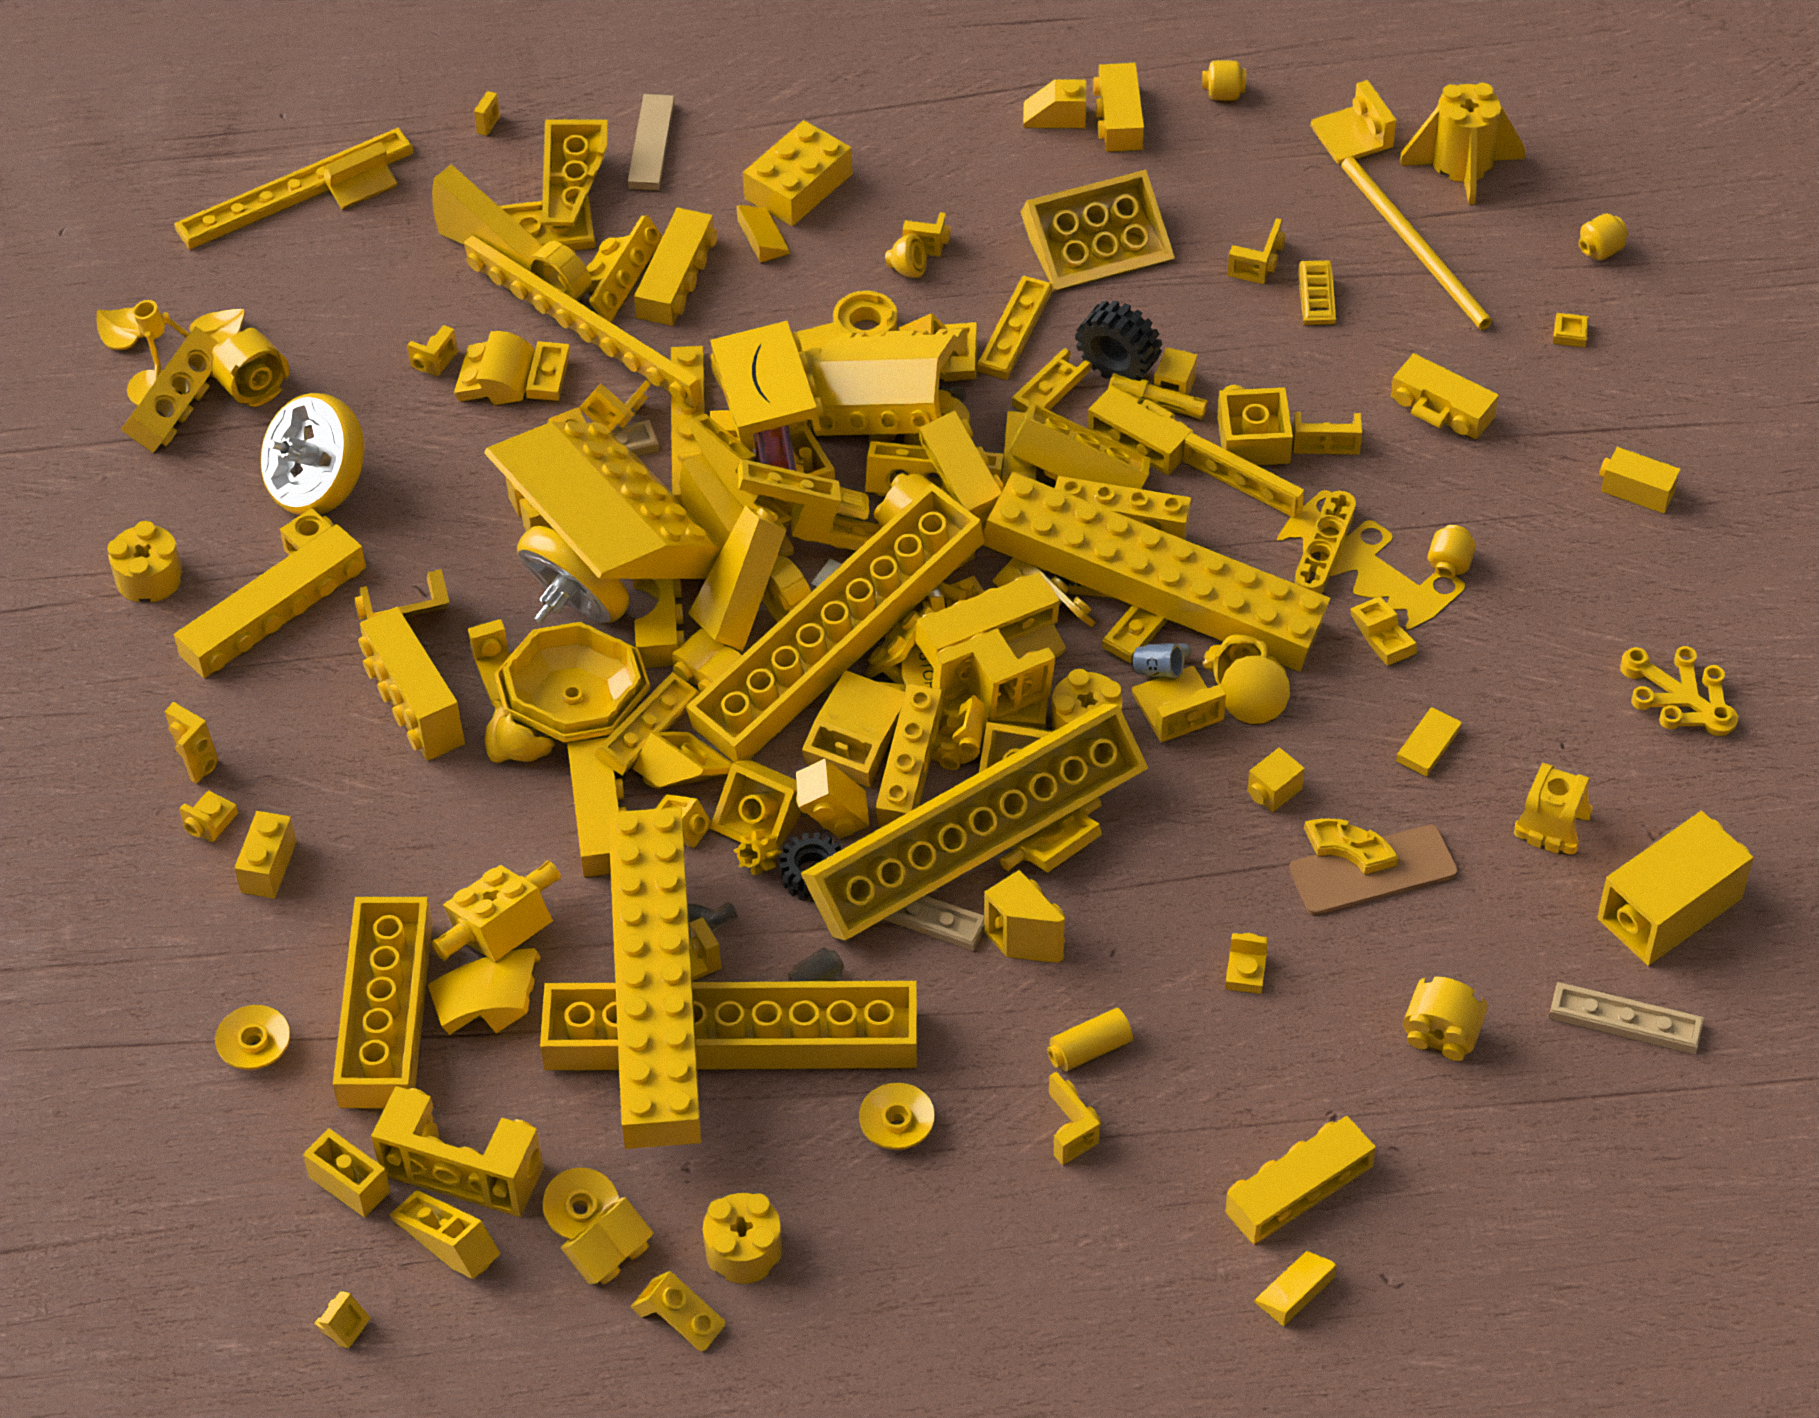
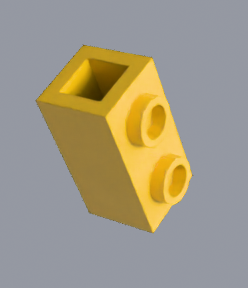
M1617 447L1611 459L1605 458L1599 472V476L1603 478L1601 492L1665 514L1676 492L1681 469Z

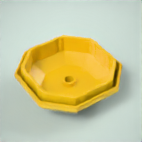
M582 622L533 629L494 674L505 715L512 714L514 720L565 744L573 741L610 736L650 690V683L639 649Z

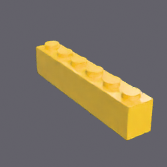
M335 524L174 633L179 656L204 679L213 672L222 669L226 663L251 649L261 639L276 632L283 624L296 615L302 614L315 602L330 595L337 587L350 578L356 577L364 570L366 563L362 546L338 524Z

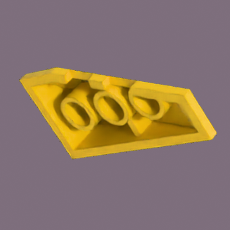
M545 119L542 226L575 225L607 151L608 120Z

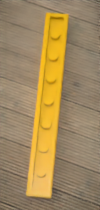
M399 128L393 129L175 222L176 232L188 249H193L330 190L324 181L325 165L381 141L387 151L386 164L388 165L414 154L413 146Z

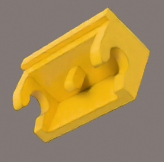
M1294 412L1292 424L1293 454L1360 455L1362 440L1361 413H1354L1352 424H1330V422L1301 423V412Z

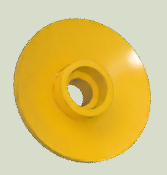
M248 1005L234 1010L221 1021L215 1034V1045L219 1056L228 1065L242 1070H256L271 1065L283 1055L290 1041V1030L284 1016L277 1010L264 1005ZM253 1042H260L256 1045H250Z
M889 1083L877 1087L864 1098L859 1110V1123L864 1135L877 1146L890 1150L908 1149L921 1143L931 1132L935 1119L934 1107L929 1097L919 1088L906 1083ZM895 1120L903 1122L899 1125L891 1124Z
M572 1168L561 1172L548 1184L543 1197V1213L549 1226L557 1234L569 1240L616 1199H619L613 1183L602 1173L589 1168ZM581 1204L586 1207L587 1212L577 1214L574 1212L573 1207Z

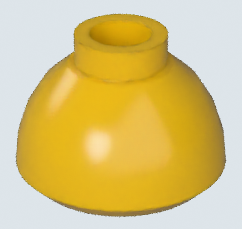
M914 233L901 237L891 250H887L885 255L887 266L890 269L895 268L898 273L905 277L920 278L926 269L927 255L922 240Z

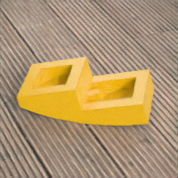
M1380 596L1350 608L1351 615L1359 630L1387 666L1417 654V643L1398 625V614Z

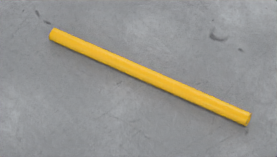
M1353 157L1345 159L1341 168L1478 329H1487L1492 323V318Z

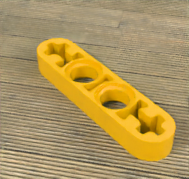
M1334 491L1327 496L1297 567L1294 584L1320 594L1323 593L1354 518L1356 500L1350 493ZM1341 505L1343 507L1338 517L1335 515V509ZM1331 527L1337 529L1339 534L1327 536L1321 530ZM1315 552H1324L1329 558L1324 561H1318L1311 555ZM1312 571L1316 573L1315 580H1313L1311 584L1306 583L1309 580Z

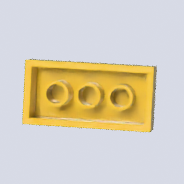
M392 608L360 622L362 637L358 639V643L366 659L362 660L365 671L370 679L376 678L379 682L377 688L385 703L390 701L393 705L392 713L397 724L400 727L406 726L408 730L407 737L414 751L420 749L425 759L429 761L465 745L458 702L399 608Z

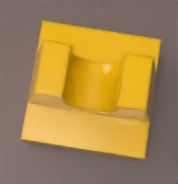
M340 1291L336 1298L330 1301L328 1309L322 1317L318 1318L314 1324L324 1335L332 1338L339 1347L350 1348L371 1317L351 1293Z

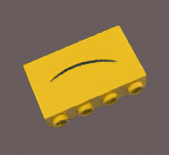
M788 321L710 340L715 365L739 442L749 450L756 448L753 433L809 419L814 432L821 430L819 418L824 417L820 397L813 398V395H817L812 375L806 376L807 373H810L805 353L799 355L798 352H802L798 332L791 333Z

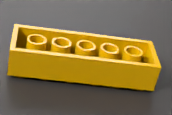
M355 897L333 1076V1088L338 1108H385L396 1086L408 1090L416 1088L433 924L428 897Z

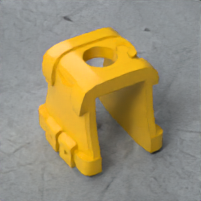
M1542 763L1529 791L1525 810L1515 823L1514 835L1521 839H1527V844L1537 848H1541L1543 845L1546 851L1558 854L1561 850L1567 854H1575L1579 846L1575 820L1577 818L1590 821L1593 810L1588 796L1590 778L1580 774L1573 775L1555 769V766Z

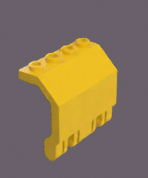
M939 329L935 335H929L928 330H919L918 332L917 330L888 331L887 333L885 331H878L874 337H868L867 332L840 333L837 338H831L813 362L812 376L817 395H813V398L820 397L824 411V417L819 418L821 430L816 431L815 435L919 433V427L942 417L938 400L940 369L949 356H960L968 341L966 330Z

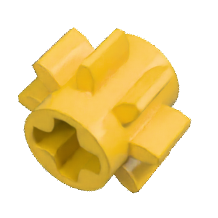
M763 828L753 830L752 834L749 832L739 836L742 843L738 848L734 849V852L737 853L740 868L744 866L751 868V874L756 875L762 873L763 870L768 871L776 867L773 860L777 855L781 854L775 841L776 836H765Z

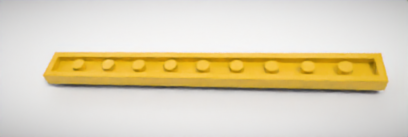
M472 235L463 242L467 253V263L476 272H483L496 285L505 286L518 299H525L533 304L540 313H547L555 318L562 327H569L578 333L585 342L594 343L607 356L616 357L629 370L641 373L654 386H661L669 391L676 400L684 401L694 408L703 401L699 379L475 236Z

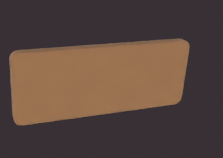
M1429 824L1382 837L1399 858L1398 866L1366 875L1361 872L1356 864L1346 858L1333 855H1312L1292 861L1289 865V872L1307 912L1312 916H1317L1454 879L1457 874V867L1438 828L1435 825Z

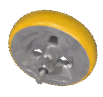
M309 393L298 396L277 412L264 436L260 460L265 487L272 499L284 510L301 515L310 508H313L319 515H322L338 507L350 495L361 474L365 454L364 435L356 414L340 399L322 393ZM312 427L314 438L308 439V433ZM301 464L303 471L296 476L298 466Z
M534 526L527 530L520 538L517 545V555L530 574L547 589L540 598V602L544 606L534 618L537 623L541 624L550 611L559 613L565 604L587 617L603 623H613L626 612L630 603V596L621 580L599 579L555 530L544 526Z

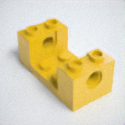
M396 1086L371 1135L377 1162L385 1168L387 1177L521 1218L544 1168L537 1128L523 1120L512 1121L501 1117L484 1155H481L470 1147L458 1148L445 1144L438 1139L437 1124L433 1123L434 1118L431 1114L433 1110L431 1096L416 1088L408 1090Z

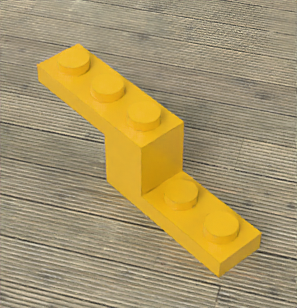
M745 459L740 461L737 469L739 490L746 491L752 495L778 498L784 502H795L790 515L793 518L791 521L793 537L804 541L829 544L839 549L846 548L857 551L881 529L878 524L836 515L841 503L840 485L837 480Z

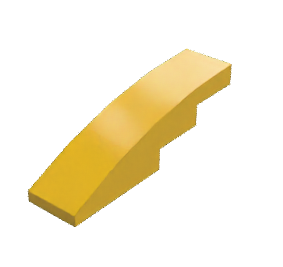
M707 414L691 418L688 425L697 443L718 477L743 507L746 505L758 511L760 506L773 511L778 515L777 521L786 529L793 518L773 503L768 496L752 495L746 491L739 490L737 469L741 459L753 461L756 455Z

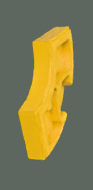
M1341 819L1305 821L1304 830L1317 856L1333 855L1346 858L1356 864L1364 875L1398 866L1399 858L1393 848L1372 830H1363L1349 825V821Z

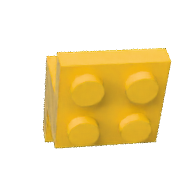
M998 629L987 633L981 632L974 635L968 641L956 646H946L939 653L935 654L932 688L942 690L943 701L969 691L972 696L975 695L985 704L984 712L989 717L988 722L1050 697L1056 657L1050 648L1047 647L1040 651L1028 652L1021 659L1017 660Z

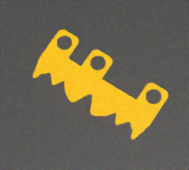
M1323 490L1307 502L1297 518H1289L1279 533L1277 540H1284L1288 537L1303 538L1304 552L1320 514L1316 504L1319 500L1327 498L1332 492ZM1339 505L1337 511L1335 512L1336 516H1340V512L1343 506ZM1367 520L1350 535L1346 536L1330 575L1334 576L1347 571L1357 570L1358 576L1353 588L1354 594L1370 598L1388 596L1387 604L1393 610H1407L1409 620L1406 624V630L1433 618L1465 589V583L1454 576L1449 578L1455 583L1454 591L1449 594L1438 593L1434 589L1433 583L1436 579L1443 576L1434 572L1419 586L1375 556L1377 552L1392 540L1393 536L1391 532L1375 521ZM1331 527L1321 530L1327 536L1339 534L1337 529ZM1374 528L1382 533L1383 538L1378 544L1370 545L1361 539L1362 531ZM1321 552L1320 561L1329 558L1326 553Z

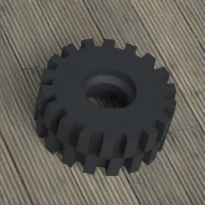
M1107 300L1102 301L1100 305L1097 304L1077 329L1075 340L1079 342L1076 347L1078 351L1084 352L1081 355L1084 361L1089 360L1092 363L1091 369L1093 371L1096 369L1102 372L1100 376L1103 378L1112 377L1113 373L1140 381L1161 355L1162 340L1157 339L1160 335L1158 330L1151 329L1150 326L1153 324L1149 318L1144 320L1141 317L1143 314L1137 309L1133 312L1130 310L1131 305L1124 303L1123 306H1120L1119 301L1112 300L1110 304Z

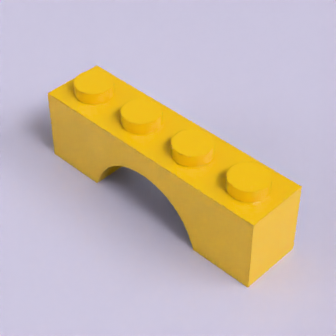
M633 579L634 589L647 592L658 601L651 612L634 620L636 648L640 651L644 667L674 666L672 653L685 642L684 630L677 631V625L684 624L682 604L675 603V598H682L681 580Z

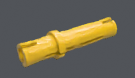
M1113 373L1108 388L1112 385L1123 392L1131 394L1138 400V404L1148 399L1169 411L1185 414L1199 420H1203L1208 405V400L1157 387L1149 384V381L1145 379L1138 381Z

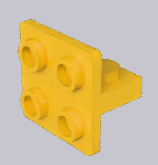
M929 606L919 612L912 611L902 622L897 623L883 636L885 641L882 646L877 647L869 656L868 662L870 665L864 675L871 679L883 672L895 683L904 684L901 677L902 661L907 657L911 648L917 644L915 642L917 619L934 611Z

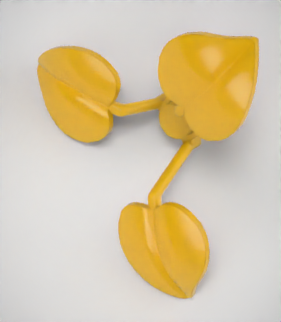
M152 300L141 301L134 308L97 310L96 322L98 333L108 348L125 350L134 346L138 337L143 338L146 336L155 371L144 370L131 378L127 386L129 399L138 406L163 371L161 370V363L154 339L163 335L166 323L185 338L190 333L174 322L167 312L161 314L157 304ZM230 309L203 315L191 323L189 327L190 332L197 326L219 343L225 342L228 338L240 332L245 312L243 309Z

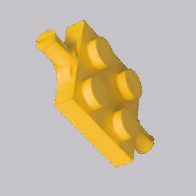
M1097 797L1009 847L1012 851L999 859L1001 866L1005 870L1010 871L1023 860H1027L1047 873L1059 866L1102 835L1100 824L1088 817L1090 813L1102 806L1100 799Z

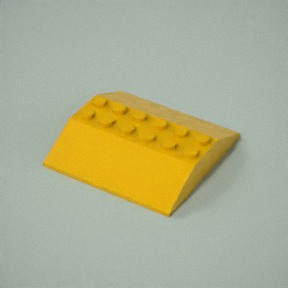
M549 422L489 446L484 452L599 579H707L723 549L649 468L601 423Z

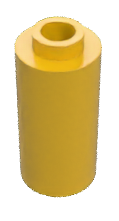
M1116 1007L1051 1037L1050 1046L1047 1047V1054L1054 1067H1061L1063 1071L1067 1072L1132 1042L1133 1033L1126 1016Z

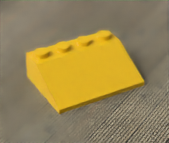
M1147 170L1026 201L1021 210L1030 243L1049 282L1053 283L1054 291L1175 259Z

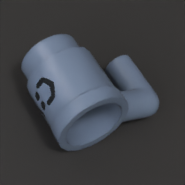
M1185 643L1148 644L1145 647H1137L1133 655L1134 670L1137 674H1145L1147 677L1179 678L1184 668V659L1191 654L1192 649Z

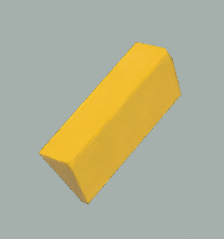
M746 205L737 206L738 222L760 263L790 254L784 239L766 208Z
M1306 1251L1255 1299L1254 1303L1284 1327L1335 1278L1337 1265L1331 1260Z

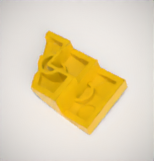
M535 948L513 950L496 962L488 957H484L448 972L429 983L427 986L444 1030L451 1035L481 1015L494 1032L498 1033L527 1014L530 1003L529 995L535 983L532 970L534 963L540 961L541 958Z

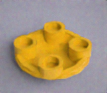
M1246 656L1236 659L1225 671L1221 682V687L1226 693V709L1236 719L1249 724L1266 723L1277 718L1286 708L1290 697V682L1285 668L1274 660L1263 656Z

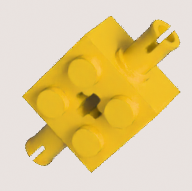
M549 860L526 877L518 876L502 865L488 870L482 878L469 887L459 890L452 899L443 904L453 928L431 941L435 953L445 961L453 953L468 944L496 962L553 922L540 892L553 883L558 882L561 879L560 872Z

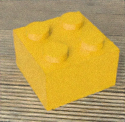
M1286 388L1220 390L1217 418L1221 448L1255 465L1290 464L1293 435Z

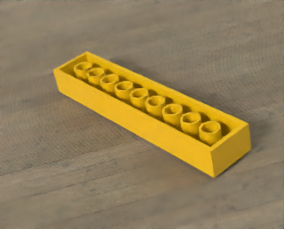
M1012 472L986 523L985 543L983 544L986 547L1156 615L1163 616L1166 619L1218 640L1224 641L1227 637L1235 634L1252 636L1266 644L1268 655L1274 657L1279 664L1298 672L1302 670L1323 623L1331 599L1015 472Z
M933 483L928 485L686 706L692 728L733 762L751 759L841 676L845 670L854 664L985 543L981 520Z
M1101 704L801 872V875L831 936L847 940L1147 770L1148 766L1119 705Z
M681 807L608 813L621 1123L625 1149L702 1143Z
M917 981L692 982L697 1069L917 1068ZM544 983L540 1040L544 1070H619L616 983Z

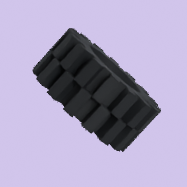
M816 832L814 838H809L808 833L802 834V841H799L797 836L792 838L791 845L786 843L783 847L784 853L780 855L783 886L785 889H789V894L793 897L798 892L799 900L805 901L806 896H811V902H815L801 875L802 871L799 869V866L808 861L821 862L841 851V845L837 841L832 843V837L826 835L825 839L821 840V833Z

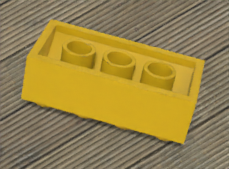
M1030 402L1009 452L1014 455V460L1027 467L1035 465L1045 470V475L1056 481L1058 476L1136 489H1142L1149 475L1151 458L1032 402Z

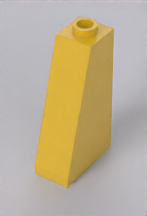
M745 505L688 612L715 641L743 651L787 530L777 521L778 515L762 506L757 511Z

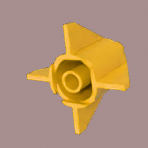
M1478 83L1476 85L1450 84L1444 87L1437 108L1401 152L1400 165L1433 164L1434 169L1439 174L1442 170L1444 173L1449 174L1448 179L1464 182L1468 204L1475 205L1476 180L1483 178L1484 172L1492 169L1493 161L1525 159L1526 148L1497 95L1493 93L1491 85L1487 83Z

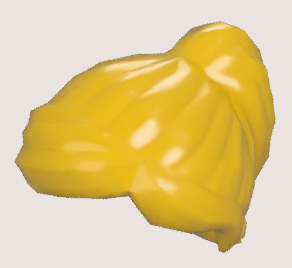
M493 701L492 705L495 707V712L486 726L484 738L486 752L490 760L495 763L504 762L508 759L530 762L542 756H547L551 752L552 747L555 745L552 737L539 735L537 730L514 720L512 714L505 715L501 701Z

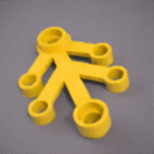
M1682 646L1676 650L1674 663L1679 668L1681 683L1650 663L1648 654L1642 648L1633 647L1623 654L1620 669L1626 677L1640 679L1645 676L1669 692L1653 693L1650 688L1639 686L1634 689L1631 699L1632 705L1638 710H1647L1650 707H1664L1661 710L1659 719L1661 726L1672 730L1679 726H1704L1708 733L1719 737L1728 735L1736 728L1738 715L1724 701L1722 684L1725 672L1721 667L1710 665L1704 669L1702 682L1708 687L1710 703L1698 695L1694 672L1697 653L1693 648ZM1681 657H1688L1689 660L1682 659ZM1710 675H1714V676H1716V677H1718V678H1717V679H1713V678H1710L1709 676H1710ZM1642 696L1647 698V700H1641L1638 697ZM1689 706L1697 712L1682 713L1678 707ZM1666 716H1673L1676 719H1669Z

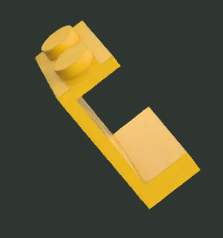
M442 569L430 571L427 574V583L432 600L398 607L404 618L448 608L450 602ZM367 586L360 587V596L355 597L354 600L359 620H367L388 611L384 610L373 613Z

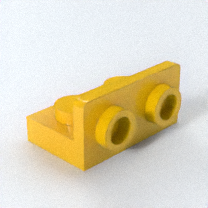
M172 702L164 711L169 724L168 730L173 735L176 744L175 750L183 758L190 780L197 784L205 775L210 774L214 770L219 758L206 720Z

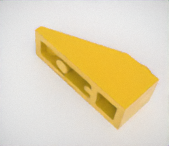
M416 1190L389 1214L394 1222L451 1269L471 1279L487 1270L489 1265L501 1254L481 1220L419 1190Z

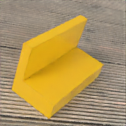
M381 141L325 165L324 181L341 210L397 186V181L386 164L387 151Z

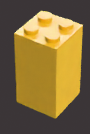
M1701 810L1606 877L1597 919L1649 966L1743 898L1754 857L1746 846L1736 842L1726 833L1718 821L1711 819Z

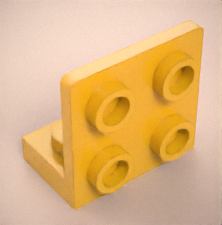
M1366 80L1356 84L1353 107L1312 119L1311 128L1335 162L1342 164L1348 157L1357 159L1393 147L1396 118L1370 82Z
M1194 666L1184 668L1179 678L1159 677L1132 688L1134 699L1161 743L1224 720L1226 693L1220 684L1207 688Z

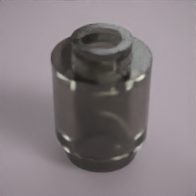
M822 947L794 965L793 971L788 973L789 982L839 981L843 978L842 970L844 969V963L837 952L834 950L829 951Z

